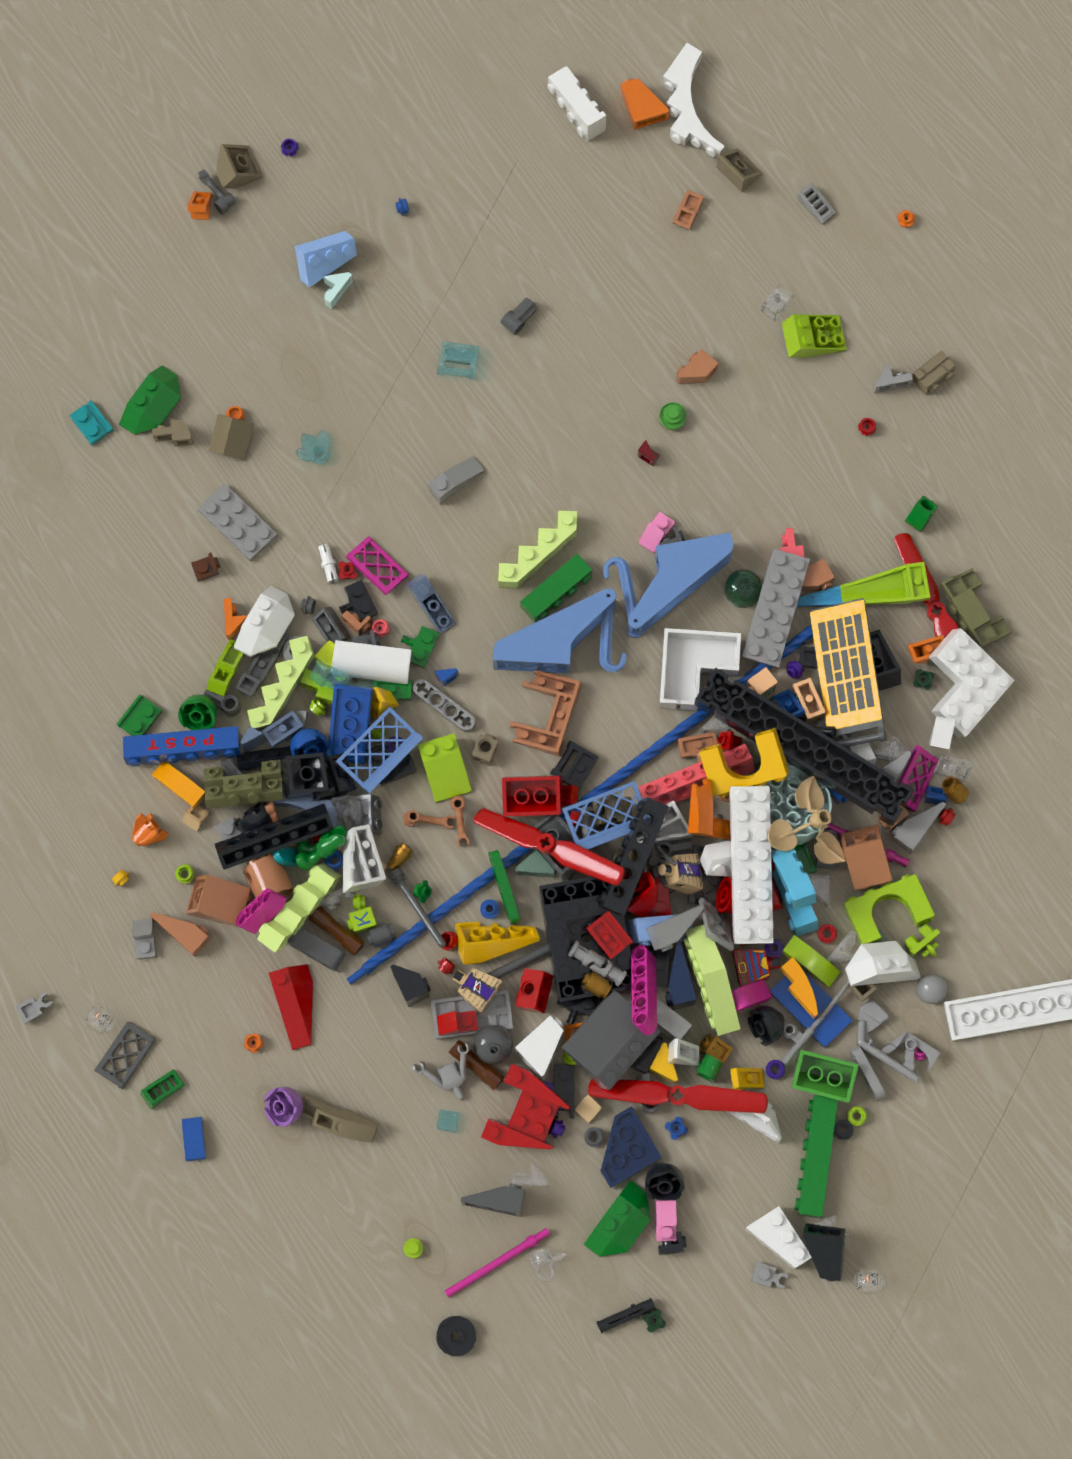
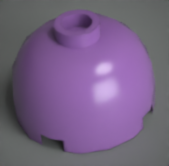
M290 1087L274 1088L265 1096L264 1102L267 1101V1107L264 1108L268 1120L275 1126H289L299 1120L303 1113L304 1105L301 1095Z

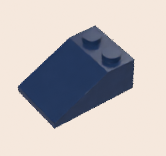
M681 942L676 945L668 991L665 995L667 1006H671L673 1011L695 1005L697 1000Z

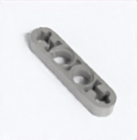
M419 679L414 682L413 692L419 699L461 731L469 732L473 730L475 720L470 713L428 681ZM418 685H425V690L430 693L427 699L425 698L427 694L424 691L418 692ZM434 695H439L442 701L440 704L435 705L431 702V698ZM448 707H455L457 713L454 716L447 715L446 709ZM460 713H463L461 718L464 720L470 719V726H463L462 720L458 718Z

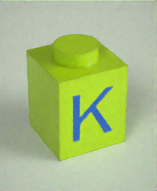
M371 906L348 913L350 919H347L350 931L354 930L355 935L377 926Z

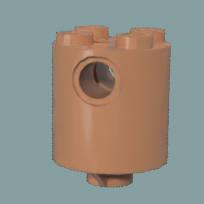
M273 852L264 855L263 858L247 861L248 866L243 868V874L255 898L265 889L269 888L285 896L287 902L292 895L294 887L283 865H280L274 859Z

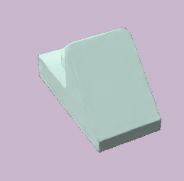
M349 272L323 277L324 283L332 288L328 289L324 295L325 305L331 310L353 282L352 274Z

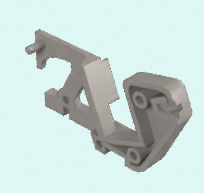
M874 1000L866 1002L859 1009L857 1046H860L863 1051H866L878 1061H882L916 1083L920 1076L913 1072L914 1049L918 1047L925 1053L929 1061V1069L935 1063L940 1052L908 1031L879 1050L868 1033L889 1019V1015ZM905 1042V1062L902 1065L887 1054Z

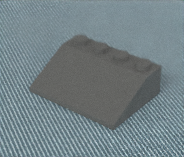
M612 990L561 1048L600 1088L610 1090L658 1036L660 1031L657 1028L651 1035H644L632 1022V1004L618 992Z

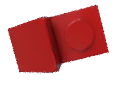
M476 1010L458 1013L452 1011L437 1016L439 1036L478 1031Z

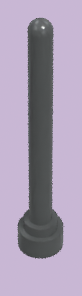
M401 868L390 872L387 877L391 883L399 886L438 946L441 948L445 947L446 942L405 883V874Z

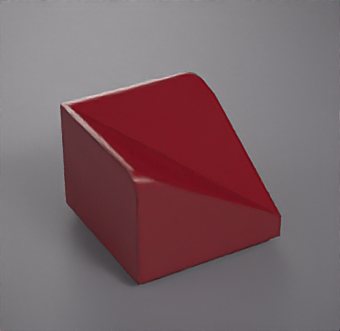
M646 440L638 450V457L651 466H654L660 457V454L650 448Z

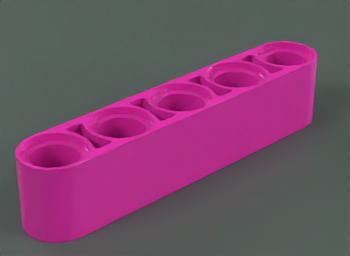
M639 945L631 953L632 1022L644 1035H651L657 1029L656 958L644 945Z

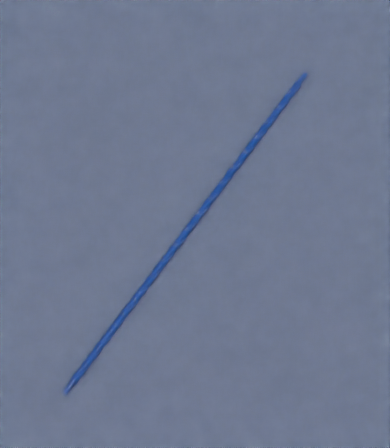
M811 625L785 644L781 660L813 637ZM759 663L737 681L746 686L747 681L766 667L770 670L773 667ZM699 709L672 731L652 744L647 750L636 756L625 767L619 769L601 785L582 797L578 802L615 788L618 783L627 779L643 764L649 762L667 746L673 744L686 734L689 729L706 719L713 711L709 709L708 712ZM593 801L589 802L587 807H590L593 804ZM574 808V809L568 810V814L570 815V813L572 812V810H574V811H576V812H577V811H580V810ZM561 813L559 816L566 822L564 813ZM520 845L516 847L506 857L502 858L505 870L533 849L524 848ZM492 867L466 885L459 893L450 897L435 911L428 914L432 923H437L452 909L461 905L476 891L495 879ZM422 920L367 960L359 970L347 978V981L352 985L366 973L367 975L370 974L380 964L387 961L405 945L425 932L427 928Z

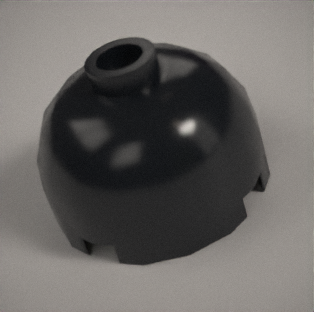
M260 802L244 812L242 820L240 818L236 819L234 822L235 827L241 833H245L272 823L270 815L265 809L267 803Z
M766 1005L749 1011L748 1014H751V1017L748 1018L750 1030L755 1038L759 1037L762 1040L760 1042L762 1045L768 1046L781 1038L785 1027V1019L781 1012Z
M659 1163L647 1172L645 1190L650 1199L677 1200L681 1197V1193L685 1189V1182L682 1172L675 1165Z

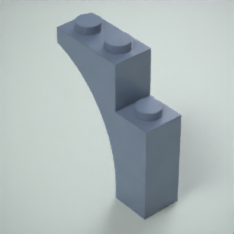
M284 790V800L273 801L275 807H289L300 811L324 803L333 828L342 825L338 822V817H342L341 805H338L337 800L315 801V794L286 799Z

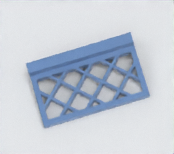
M389 707L338 758L336 763L367 794H370L413 750L423 737L416 733ZM388 713L395 718V726H384V717ZM382 720V726H377ZM382 728V739H371V731ZM384 728H395V739H384ZM398 728H406L411 735L407 739H398ZM360 742H368V753H357V745ZM371 742H382V753H371ZM384 742H396V750L393 753H385ZM346 756H355V767H347L342 760ZM357 756H369V767H357ZM371 756H382V764L379 767H371ZM358 769H369V778L364 783L358 778ZM371 769H377V770L371 775Z
M635 781L562 808L575 844L588 850L630 833L629 824L631 820L626 821L627 817L635 818L629 815L633 804L638 805L634 802L636 798L638 803L642 800ZM631 786L635 793L632 801L622 797L624 790ZM610 794L618 797L614 808L604 804L606 797ZM620 799L631 803L627 813L616 809ZM594 801L600 804L596 815L586 811L589 802ZM585 804L583 809L579 808V806ZM602 806L612 810L608 820L598 816ZM575 808L582 811L578 822L570 819L568 810ZM615 811L625 815L623 822L619 825L611 822ZM584 813L594 817L590 827L580 823ZM645 814L643 817L646 825L651 823L648 814ZM597 818L607 822L603 831L599 832L592 829ZM579 825L589 829L586 837L578 840L576 835Z

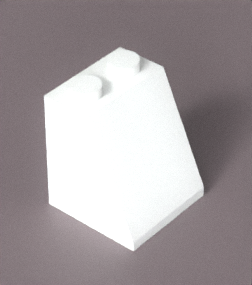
M549 1016L515 1047L517 1055L542 1081L547 1075L564 1034V1025L557 1017L553 1019Z

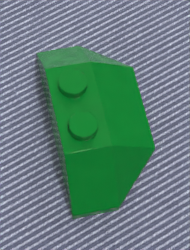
M160 366L149 373L128 401L119 425L134 435L151 431L153 428L162 425L181 399L178 376L164 366Z
M630 1180L592 1231L584 1246L599 1257L628 1252L651 1221L646 1191Z

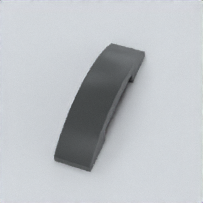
M285 633L277 647L256 655L246 673L244 672L235 686V690L251 698L276 663L289 634Z

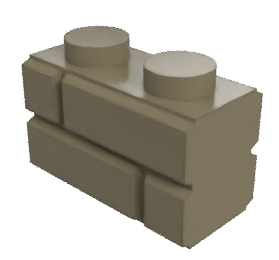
M940 351L913 372L912 379L924 394H927L929 391L933 393L940 387V383L943 380L947 382L955 375L956 367L946 354Z

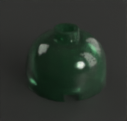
M748 569L734 571L725 582L724 593L726 599L738 608L751 607L759 599L762 583L753 571Z

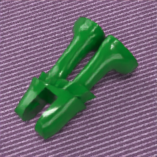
M342 825L334 827L333 830L323 833L315 844H311L308 840L298 842L297 848L300 853L295 857L298 866L302 870L308 871L323 857L327 858L329 855H333L346 842V828Z

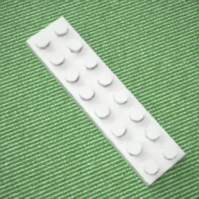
M731 786L729 790L733 944L773 943L771 845L768 840L769 786Z
M1072 979L944 1002L951 1041L1072 1020Z

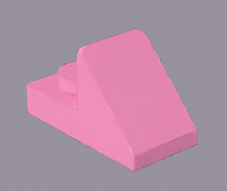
M659 512L653 522L649 523L638 544L655 553L656 546L665 539L675 525V521Z
M656 1200V1241H677L676 1200Z

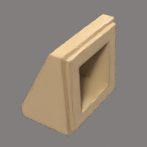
M200 805L195 810L190 807L184 813L182 822L197 832L211 812Z
M587 1095L574 1110L587 1123H590L602 1110V1107Z

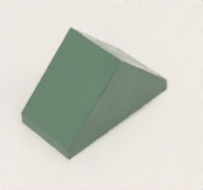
M535 850L516 866L515 874L554 877V869Z

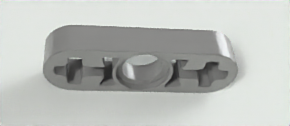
M860 1046L851 1049L850 1054L855 1064H859L858 1069L876 1101L886 1097L883 1087Z

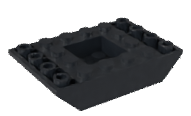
M592 876L539 886L541 909L552 971L560 1002L595 996L584 989V984L582 983L587 972L591 974L592 970L584 966L574 956H568L576 941H579L580 945L586 949H592L613 963V966L621 971L625 970L627 972L619 986H616L615 982L604 977L612 985L609 993L612 990L618 992L632 989L630 945L612 959H609L593 937L589 942H583L581 939V934L587 931L586 928L609 911L599 907L601 903L599 901L600 895L603 890L606 891L608 883ZM618 886L613 890L617 898L621 896ZM610 911L627 933L624 915L620 916Z

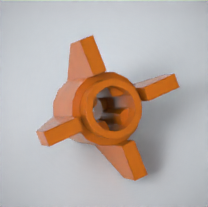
M140 813L135 818L132 840L136 845L146 847L147 845L164 840L169 835L168 832L160 828L158 823L154 821L151 813L147 816Z

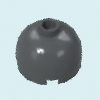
M489 1024L480 1028L476 1033L474 1051L484 1063L491 1065L500 1064L510 1056L513 1042L512 1036L506 1028L501 1025Z

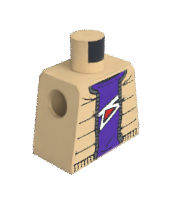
M698 854L674 855L671 858L677 863L676 866L667 860H664L663 864L659 866L658 872L661 876H665L668 888L688 895L703 889Z
M472 968L468 975L458 970L452 979L461 985L458 989V994L481 1015L502 985L500 979Z

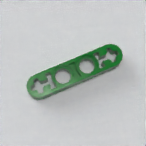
M498 850L489 852L490 863L510 925L519 923V913L501 855Z

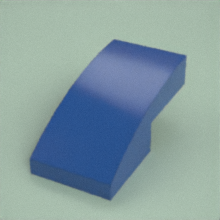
M202 1117L182 1119L186 1162L206 1159Z

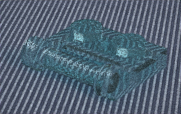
M442 341L437 375H457L475 380L479 346ZM445 362L470 365V370L446 367Z

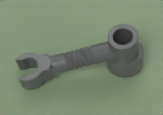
M203 169L198 173L200 175L198 178L219 198L214 202V206L220 214H224L229 210L230 206L236 203V200L230 193L225 195Z

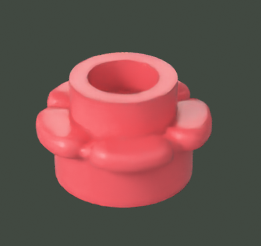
M379 619L372 623L371 631L374 630V634L382 638L389 633L390 628L387 621Z

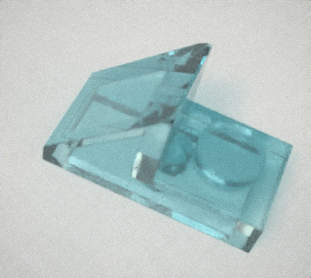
M317 660L309 677L320 687L326 686L334 690L335 683L348 685L352 676Z

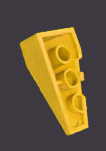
M480 922L455 923V932L458 937V954L462 963L469 965L482 963L540 941V936L533 926L510 925L509 928L498 926L499 924L492 923V926L480 925Z

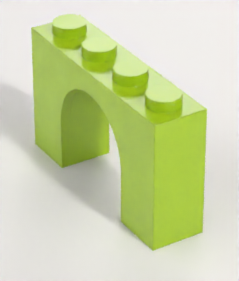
M910 874L904 875L899 881L895 883L890 881L877 890H867L863 896L858 898L857 896L850 897L846 900L843 907L860 945L881 941V935L872 918V910L880 901L893 899L901 902L907 908L916 928L934 921L935 914L916 874L912 876Z

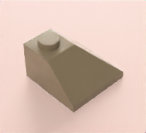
M222 144L220 146L216 173L223 188H238L263 177L249 145Z

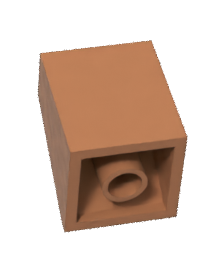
M878 824L841 833L843 850L854 890H865L873 885H885L889 881H893Z
M208 874L196 877L186 914L236 926L237 916L250 901L251 894L249 892L251 888Z

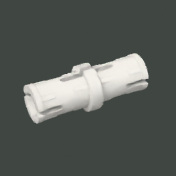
M325 544V551L323 545L318 547L327 583H332V576L334 583L338 582L339 578L335 568L336 561L332 557L330 544Z

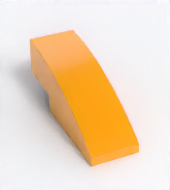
M162 762L152 774L155 779L194 810L205 798V791L167 762Z
M792 957L781 967L780 971L792 983L787 990L814 1019L818 1015L813 989L801 966Z

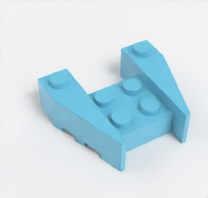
M794 848L790 851L771 850V857L776 867L772 875L789 918L787 923L790 931L794 930L798 937L818 930V920L811 904L816 903V892L808 874L804 873L802 869L803 865L798 860Z

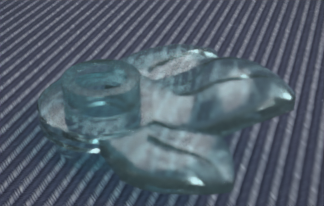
M324 430L320 431L317 437L303 433L301 436L303 448L296 451L297 456L303 461H313L316 464L325 463L329 458L327 449L330 446V438ZM318 453L323 454L321 458L316 457Z

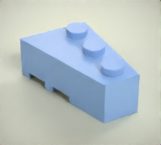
M346 231L295 246L300 280L308 287H311L323 279L324 276H327L357 255L355 240Z
M675 915L635 918L625 921L627 934L633 941L631 944L651 945L645 928ZM684 933L676 943L684 942L683 939L686 938V934Z

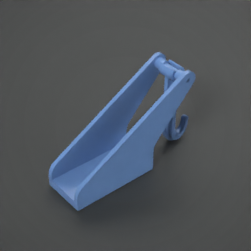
M731 533L656 546L655 561L658 573L638 604L628 563L620 557H613L605 563L603 567L605 579L609 578V567L611 565H615L618 568L629 624L627 633L630 637H640L730 562L733 549Z
M610 588L604 589L500 639L494 646V670L530 672L538 670L548 673L570 674L572 650L601 623L600 665L607 672L620 671L625 666V653H622L618 665L611 663L615 591Z

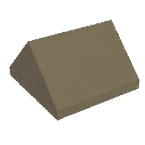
M738 149L722 153L718 156L717 168L741 192L762 175Z
M218 414L209 451L245 460L254 423Z

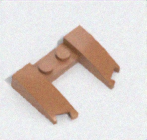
M535 670L534 673L537 676L530 684L524 681L522 686L556 697L546 730L511 721L510 727L515 728L517 738L512 740L514 743L560 757L566 740L565 734L575 703L578 702L583 685L580 681Z

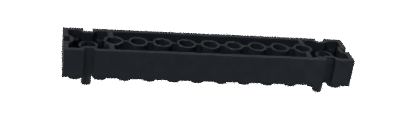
M717 668L714 669L707 680L706 686L708 689L703 686L695 698V706L705 712L711 709L715 712L714 717L755 743V735L757 733L776 728L786 762L810 777L815 776L817 781L870 814H873L874 811L881 814L879 819L893 827L903 810L899 806L901 805L905 808L915 791L913 788L903 782L900 785L893 782L895 777L739 681L735 680L734 683L728 681L729 675Z

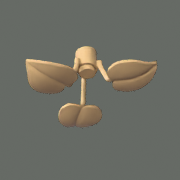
M811 776L802 781L795 791L797 805L801 809H808L809 813H814L810 816L809 822L792 830L790 823L786 820L778 819L774 821L768 831L769 843L776 850L790 851L797 845V838L794 833L809 826L816 829L821 828L816 837L818 842L814 845V852L818 860L824 864L845 862L846 858L838 840L831 833L823 832L828 827L827 824L831 822V815L825 809L820 810L824 805V796L816 782L815 776Z

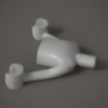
M465 1042L467 1050H463L461 1045L458 1046L457 1049L460 1053L459 1068L456 1061L437 1069L441 1080L426 1069L427 1065L424 1061L420 1062L422 1070L418 1069L417 1065L414 1064L413 1071L417 1074H424L442 1089H453L457 1100L465 1097L460 1086L467 1080L466 1053L471 1050L470 1042Z

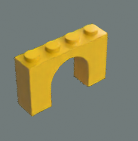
M776 728L762 731L755 735L761 756V766L757 772L751 775L736 774L728 767L721 744L705 747L700 750L699 754L707 779H711L713 796L725 797L730 795L729 787L764 786L767 784V781L774 780V782H779L786 779L785 776L789 774V769Z

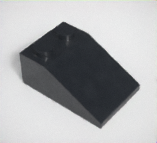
M880 629L870 632L879 691L901 685V668Z

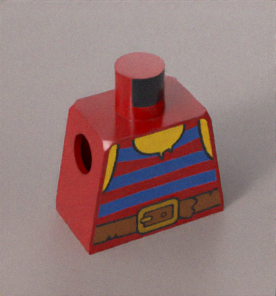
M763 949L733 950L732 954L739 987L761 980L766 981L771 977V969L780 968L778 956L767 958L766 951Z

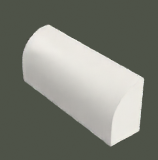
M335 640L332 675L408 685L412 650Z

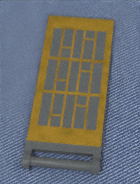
M861 598L810 610L822 701L826 712V727L835 726L837 731L836 737L878 728V733L838 741L844 747L879 740L880 742L887 741L865 600Z

